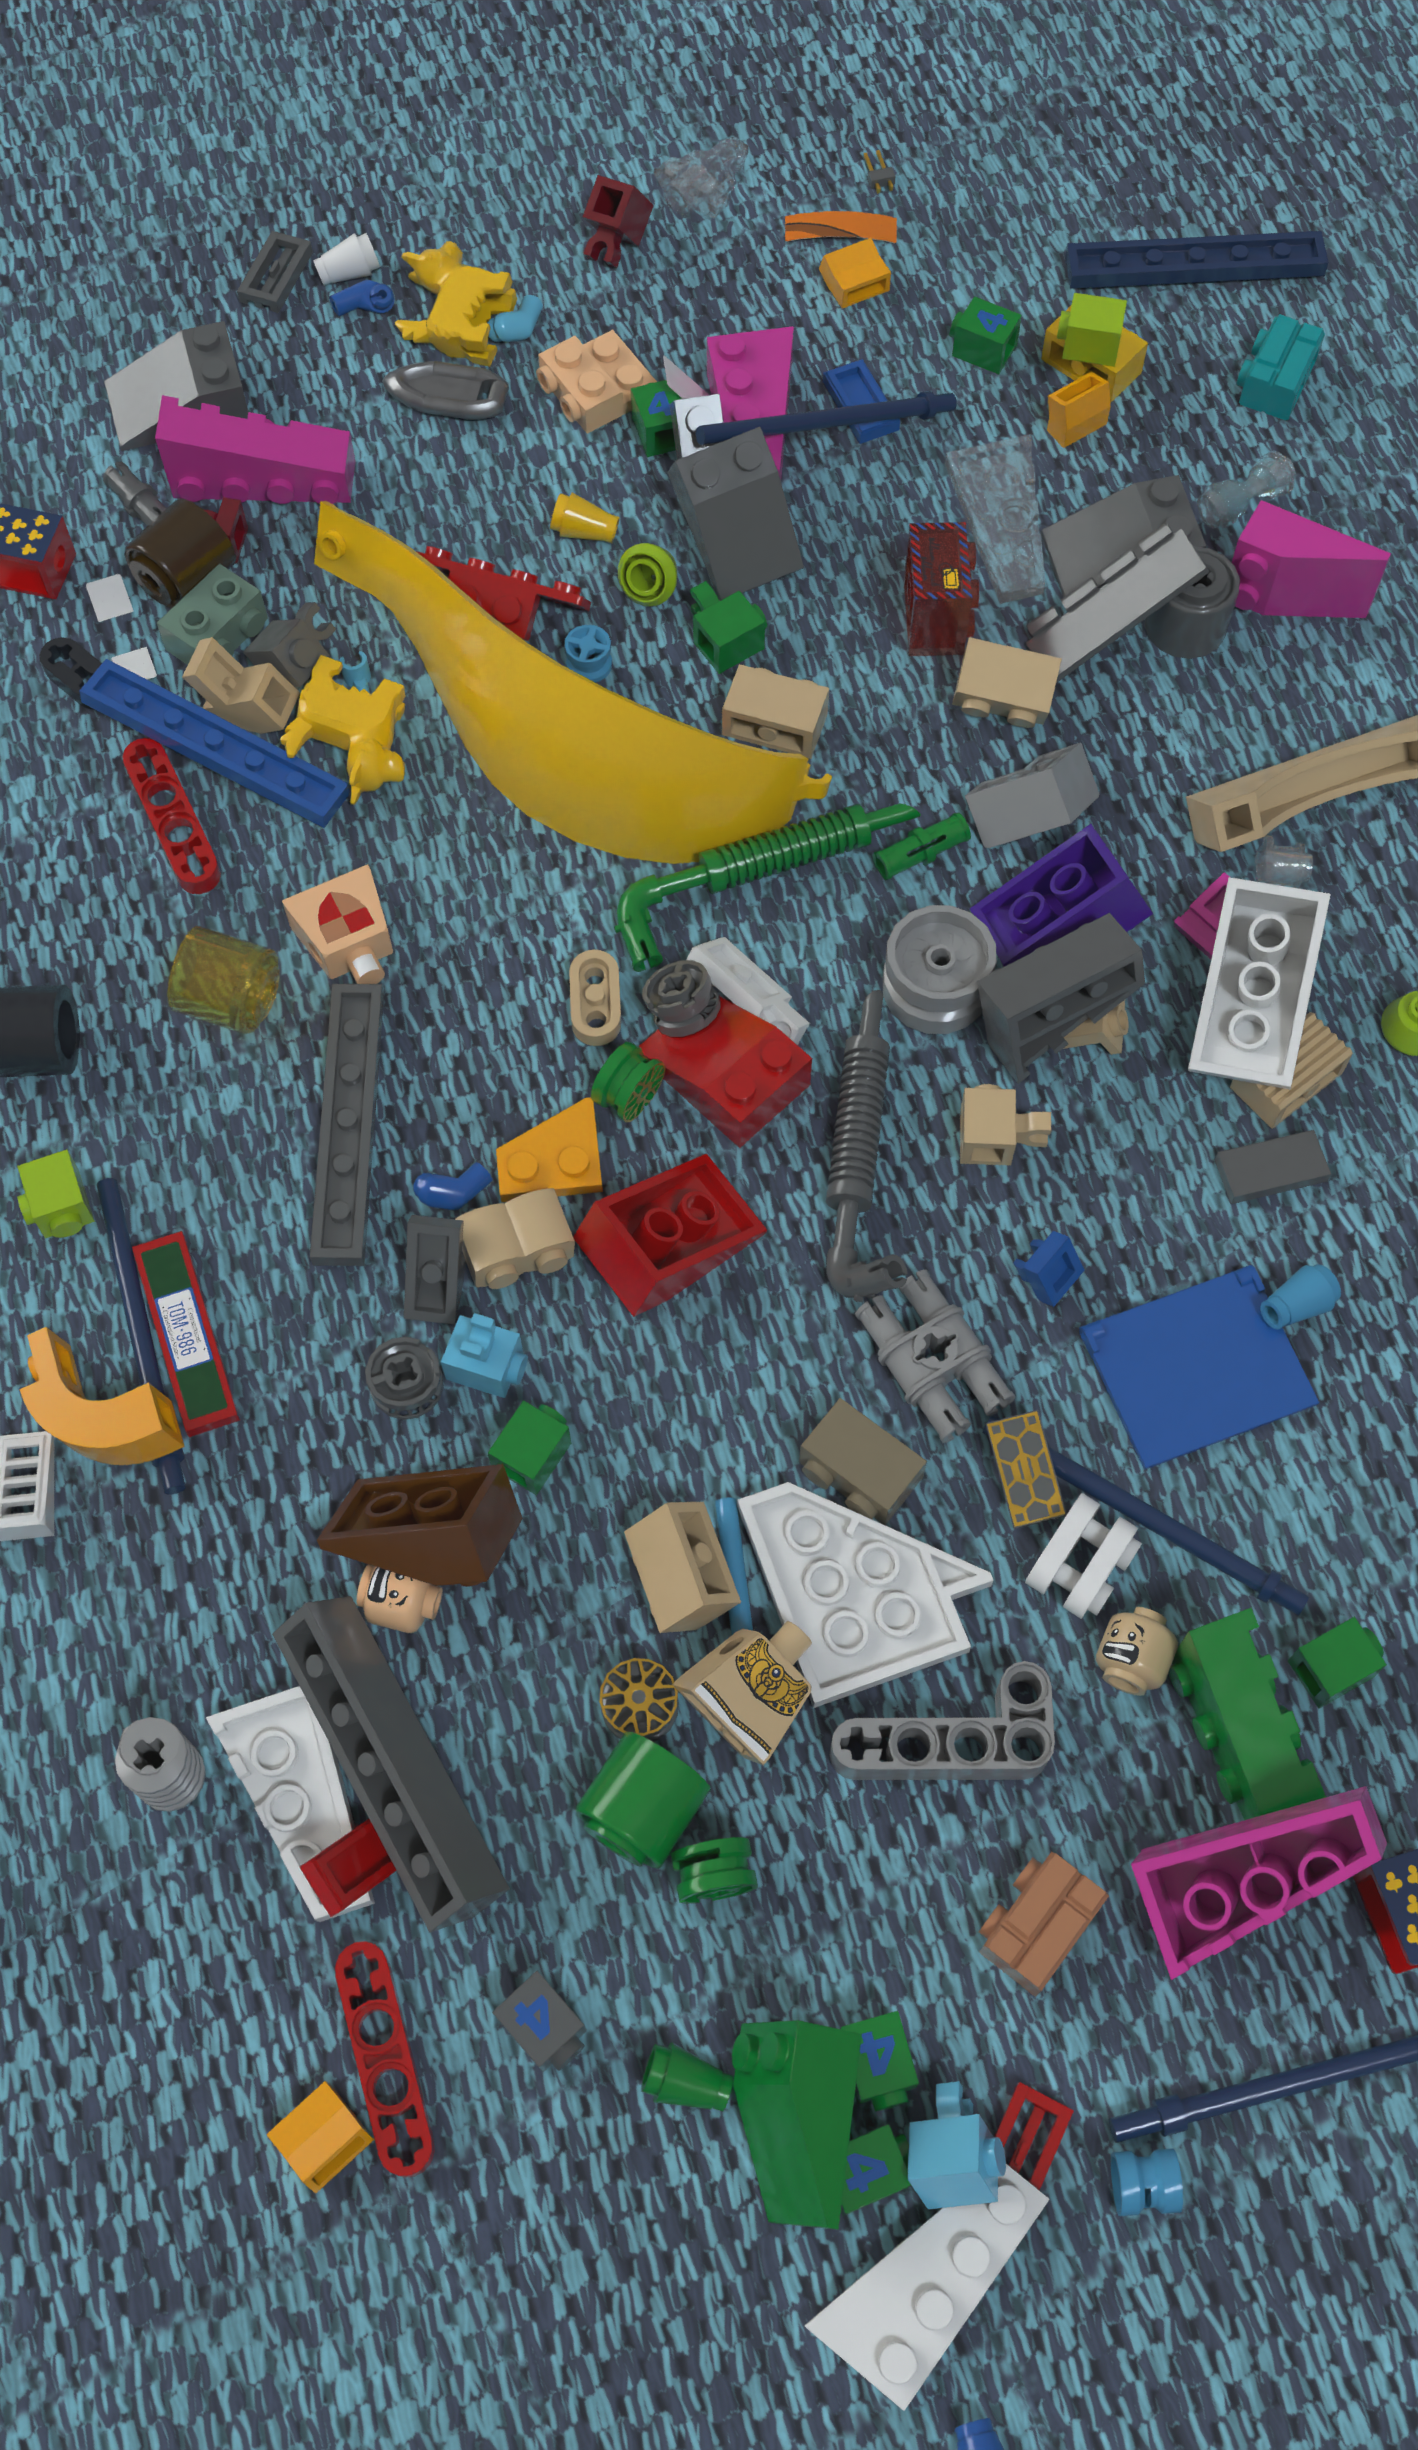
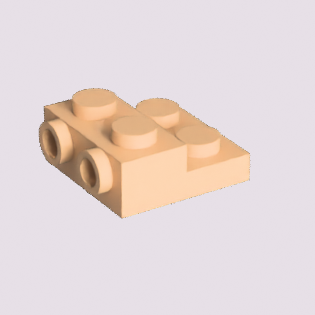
M614 330L585 344H582L576 336H573L538 354L539 368L536 370V374L542 389L547 394L553 392L559 399L566 418L570 422L577 421L587 434L632 411L631 388L657 382Z

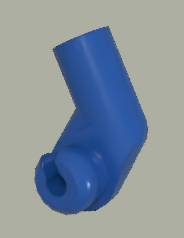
M364 280L329 296L331 306L338 317L357 308L377 314L386 313L392 309L395 300L393 291L389 286L371 280Z

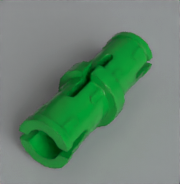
M957 812L926 829L917 827L908 832L907 838L881 851L874 852V865L884 880H889L893 876L919 863H923L926 866L936 860V855L962 842L969 841L971 839L969 825L965 818ZM936 839V841H934V842H932V843H930V844H928V845H926V846H924V847H921V848H919V849H917V850H915V851H913V852L907 854L909 851H911V850H913V849H916V848H918V847H920V846H922V845H925V844L931 842L932 840Z

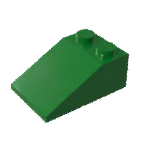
M799 2020L741 2023L740 2035L736 2038L732 2050V2064L735 2068L733 2087L769 2223L839 2230L862 2037L860 2033Z

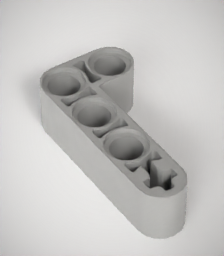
M1018 1662L1007 1668L996 1689V1717L854 1718L846 1720L833 1733L829 1754L831 1765L838 1774L852 1780H1025L1034 1778L1043 1771L1054 1753L1052 1686L1049 1676L1043 1668L1032 1662ZM1014 1682L1029 1684L1036 1692L1037 1701L1031 1704L1018 1703L1010 1695L1008 1686ZM882 1737L889 1738L885 1754L887 1762L880 1761L882 1749H879ZM964 1737L973 1738L982 1746L984 1757L973 1762L966 1761L957 1754L954 1742ZM1020 1737L1031 1739L1039 1747L1040 1758L1034 1761L1020 1759L1013 1752L1012 1741ZM851 1738L860 1739L861 1748L868 1749L864 1751L862 1760H852L851 1751L845 1749L848 1747ZM904 1738H917L925 1745L928 1755L921 1761H908L899 1753L898 1742Z

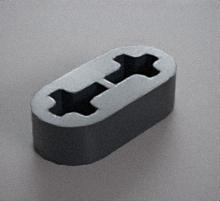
M60 637L50 640L41 648L39 654L45 674L78 704L87 709H93L81 702L79 691L85 685L83 680L85 678L89 680L102 663L70 638ZM59 657L64 660L70 658L73 667L70 669L61 661L55 663V660Z

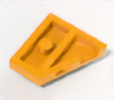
M591 1097L584 1098L496 1149L501 1202H508L520 1195L547 1188H554L557 1197L603 1192L594 1102Z

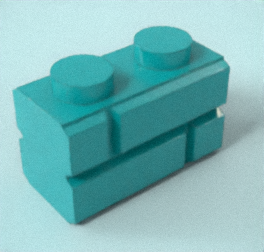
M1281 314L1275 316L1269 331L1261 328L1251 355L1256 357L1254 361L1249 359L1244 361L1236 382L1237 386L1243 387L1239 400L1240 405L1259 412L1264 411L1265 414L1285 421L1289 420L1318 359L1325 336L1323 328L1305 322L1300 325L1298 320Z

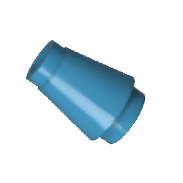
M1323 1265L1302 1266L1267 1300L1261 1303V1314L1270 1327L1278 1330L1284 1326L1330 1312L1334 1308L1335 1302L1341 1297L1340 1284L1332 1271Z

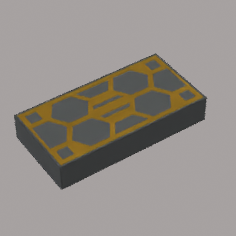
M1034 1410L986 1423L1013 1528L1018 1529L1065 1517L1067 1513L1039 1411Z

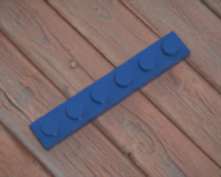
M105 659L79 691L81 702L323 828L326 827L349 796V783L296 756L291 759L288 758L285 750L108 659Z

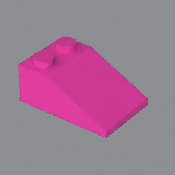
M1261 500L1238 539L1232 559V564L1236 567L1240 578L1239 594L1235 606L1242 610H1252L1261 615L1366 618L1391 553Z

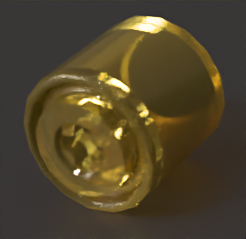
M194 926L180 944L173 961L168 982V1005L172 1011L243 1034L253 1033L269 1014L276 998L280 979L278 956L274 949L203 926Z

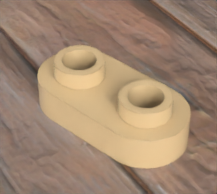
M588 950L576 956L569 969L572 1029L575 1036L581 1042L591 1046H602L613 1041L621 1030L619 967L616 960L609 953L601 950ZM592 976H599L603 978V981L599 984H589L587 979ZM593 1019H601L605 1022L602 1027L592 1028L588 1025Z

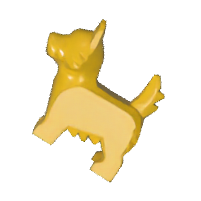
M446 241L439 249H425L420 255L411 252L403 253L402 259L414 269V271L409 273V279L438 296L427 320H397L395 322V326L402 333V338L404 340H413L414 343H431L439 352L445 353L449 357L467 358L472 363L490 367L497 353L496 345L488 344L491 328L487 322L491 319V314L513 311L517 302L516 291L511 288L513 281L510 273L502 271L492 273L480 267L462 264L463 252L456 243Z
M320 655L312 669L310 682L301 690L297 718L285 728L286 734L280 738V742L285 746L287 757L290 759L295 757L303 744L310 738L349 751L347 771L351 785L350 804L355 805L362 792L376 791L384 782H401L404 779L405 763L398 753L391 751V745L393 743L395 724L401 719L405 711V703H402L405 698L404 685L384 678L377 689L371 694L365 689L359 692L354 686L348 690L344 685H340L332 679L334 675L340 674L343 668L342 662Z

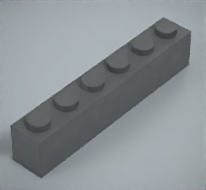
M347 1596L305 1603L272 1635L429 1933L474 1918L510 1889L352 1597Z

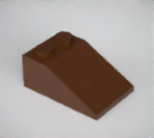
M504 1464L366 1478L356 1481L318 1537L317 1542L322 1550L435 1586L460 1584L461 1586L470 1587L489 1580L523 1518Z

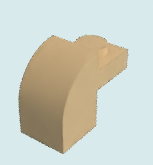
M213 637L199 641L182 676L184 680L206 699L203 709L242 729L260 734L284 730L300 695V692L271 663L244 668Z

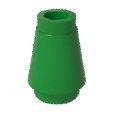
M672 2042L668 2048L655 2044L645 2068L641 2092L653 2095L654 2103L703 2109L713 2108L723 2112L732 2090L733 2075L724 2073L721 2069Z

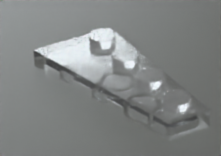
M1031 434L947 452L945 458L946 470L1000 604L1041 595L1045 587L1042 542L1038 528V500H1036L1034 486L1035 469L1034 464H1032Z

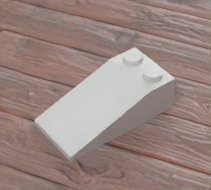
M1228 878L1188 1071L1291 1090L1328 911L1329 893Z

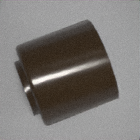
M182 498L175 500L128 543L124 553L131 573L141 588L151 598L170 609L218 564L230 569L236 561L234 547L219 524L204 509L192 501Z

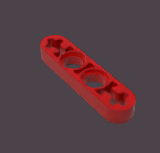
M141 738L131 742L125 748L122 756L124 766L179 885L183 890L191 894H203L211 891L219 883L221 877L220 868L165 749L159 742L150 738ZM146 756L152 761L156 775H152L149 778L143 764L139 760ZM168 790L176 794L173 801L167 805L156 806L151 803V798L159 791ZM186 826L193 830L192 835L183 842L168 840V834L176 827ZM195 853L204 874L195 877L186 856Z
M366 1941L354 1942L345 1947L338 1956L335 1965V1976L378 2156L382 2165L390 2173L403 2178L415 2177L424 2172L432 2162L435 2152L434 2138L391 1966L386 1954L375 1944ZM364 1954L369 1962L378 1961L379 1969L370 1973L373 1992L377 1995L386 1988L388 1998L386 2000H369L354 2010L353 1999H363L365 1996L360 1981L357 1978L348 1979L347 1971L356 1967L355 1957ZM382 2011L388 2013L394 2023V2030L390 2039L379 2046L367 2044L361 2035V2027L365 2018L373 2012ZM397 2070L405 2074L409 2089L402 2102L397 2105L387 2106L378 2100L375 2087L382 2074L387 2071ZM415 2106L417 2118L404 2120L409 2136L412 2139L421 2138L423 2148L414 2153L415 2163L406 2166L403 2159L391 2157L390 2148L399 2144L396 2125L392 2123L383 2129L381 2118L400 2116Z

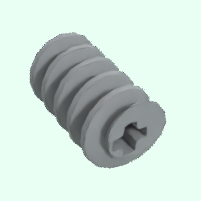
M148 1717L137 1720L123 1729L115 1757L117 1774L125 1786L133 1791L144 1803L158 1811L172 1812L179 1810L196 1799L204 1785L206 1774L204 1761L196 1747L192 1745L175 1725L165 1719Z

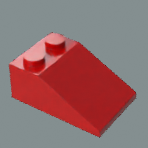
M720 997L721 1008L716 1018L707 1027L684 1037H670L662 1034L658 1029L639 1047L642 1048L643 1056L648 1058L649 1061L652 1059L662 1061L666 1067L663 1079L735 1145L741 1148L810 1086L812 1057L775 1025Z
M706 1153L595 1201L573 1238L631 1315L635 1317L668 1301L763 1236L767 1229Z

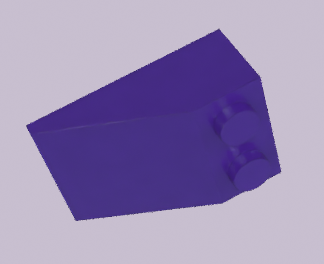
M1089 824L969 909L974 916L988 927L996 943V954L1004 967L1029 955L1037 948L1048 945L1077 930L1080 926L1091 923L1108 913L1116 919L1126 932L1153 915L1092 824Z

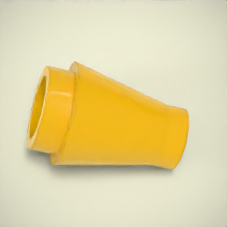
M573 492L570 496L560 493L553 511L550 529L560 532V537L605 541L612 544L620 517L604 511Z

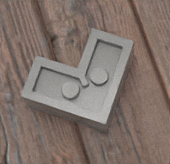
M1080 742L1040 755L1022 770L981 782L965 795L983 846L991 848L1072 823L1099 797V791L1082 743Z

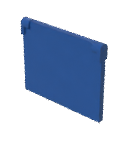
M1248 1265L1231 1273L1079 1327L1081 1339L1093 1359L1144 1470L1319 1404L1316 1394L1283 1328L1273 1329L1266 1323L1261 1314V1303L1267 1300L1268 1297L1265 1293V1287L1253 1265Z

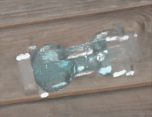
M1270 451L1252 466L1246 481L1239 482L1227 479L1219 483L1214 482L1210 484L1197 500V507L1202 520L1206 525L1214 529L1219 526L1227 528L1246 512L1251 498L1257 496L1261 499H1273L1290 493L1294 488L1296 475L1292 461L1277 451Z

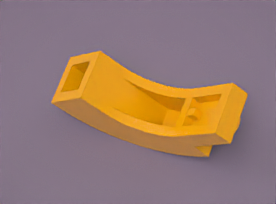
M47 1327L27 1335L32 1356L28 1357V1367L36 1382L19 1390L29 1413L52 1436L88 1459L111 1465L140 1464L163 1457L185 1447L172 1401L149 1382L112 1399L101 1401L86 1400L71 1346Z

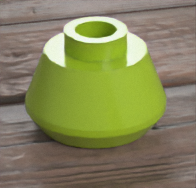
M650 543L636 544L626 550L619 561V583L625 594L635 603L650 607L660 605L668 600L675 590L677 583L676 561L671 553L662 547Z
M1418 991L1410 992L1393 1000L1385 1008L1381 1018L1382 1032L1389 1044L1396 1050L1411 1056H1418Z

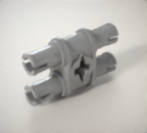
M920 1270L916 1272L917 1281L911 1275L907 1278L905 1285L900 1287L899 1290L906 1296L924 1322L922 1326L914 1331H905L882 1295L872 1298L873 1307L870 1306L868 1301L858 1308L855 1315L863 1323L880 1348L877 1353L879 1356L878 1360L882 1366L889 1368L906 1393L904 1397L906 1402L912 1404L913 1407L919 1406L940 1436L939 1438L942 1443H947L954 1439L952 1436L953 1432L960 1436L971 1425L968 1418H965L945 1389L949 1382L954 1379H963L984 1408L987 1416L998 1413L996 1408L998 1405L1002 1410L1014 1401L1015 1395L1008 1389L989 1362L992 1358L990 1354L991 1349L988 1345H982L963 1318L965 1313L962 1308L957 1307L955 1304L949 1305L930 1278L929 1272L927 1270ZM930 1348L935 1354L944 1351L943 1361H939L935 1356L926 1359V1349Z

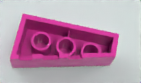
M794 326L707 337V377L711 395L720 394L723 423L787 414L792 372ZM785 434L764 436L781 481Z
M162 395L155 439L173 498H182L192 502L202 499L222 500L224 497L238 499L241 502L258 500L273 501L279 504H286L291 501L317 502L319 504L320 501H328L331 504L336 502L351 503L356 460L350 431L293 420L286 427L276 425L271 420L266 419V415L248 412V418L245 419L220 414V406L201 403V410L178 406L179 398Z
M1367 1786L1144 1848L1131 1863L1170 1979L1172 1980L1212 1954L1216 1955L1232 1946L1237 1940L1259 1927L1268 1925L1281 1918L1289 1910L1306 1900L1319 1896L1380 1861L1385 1852L1387 1842Z

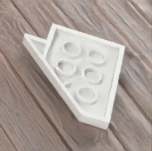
M789 1482L737 1500L738 1510L782 1626L786 1621L792 1622L812 1642L796 1663L800 1674L812 1686L809 1698L813 1708L969 1653L971 1646L952 1600L991 1587L994 1580L990 1572Z

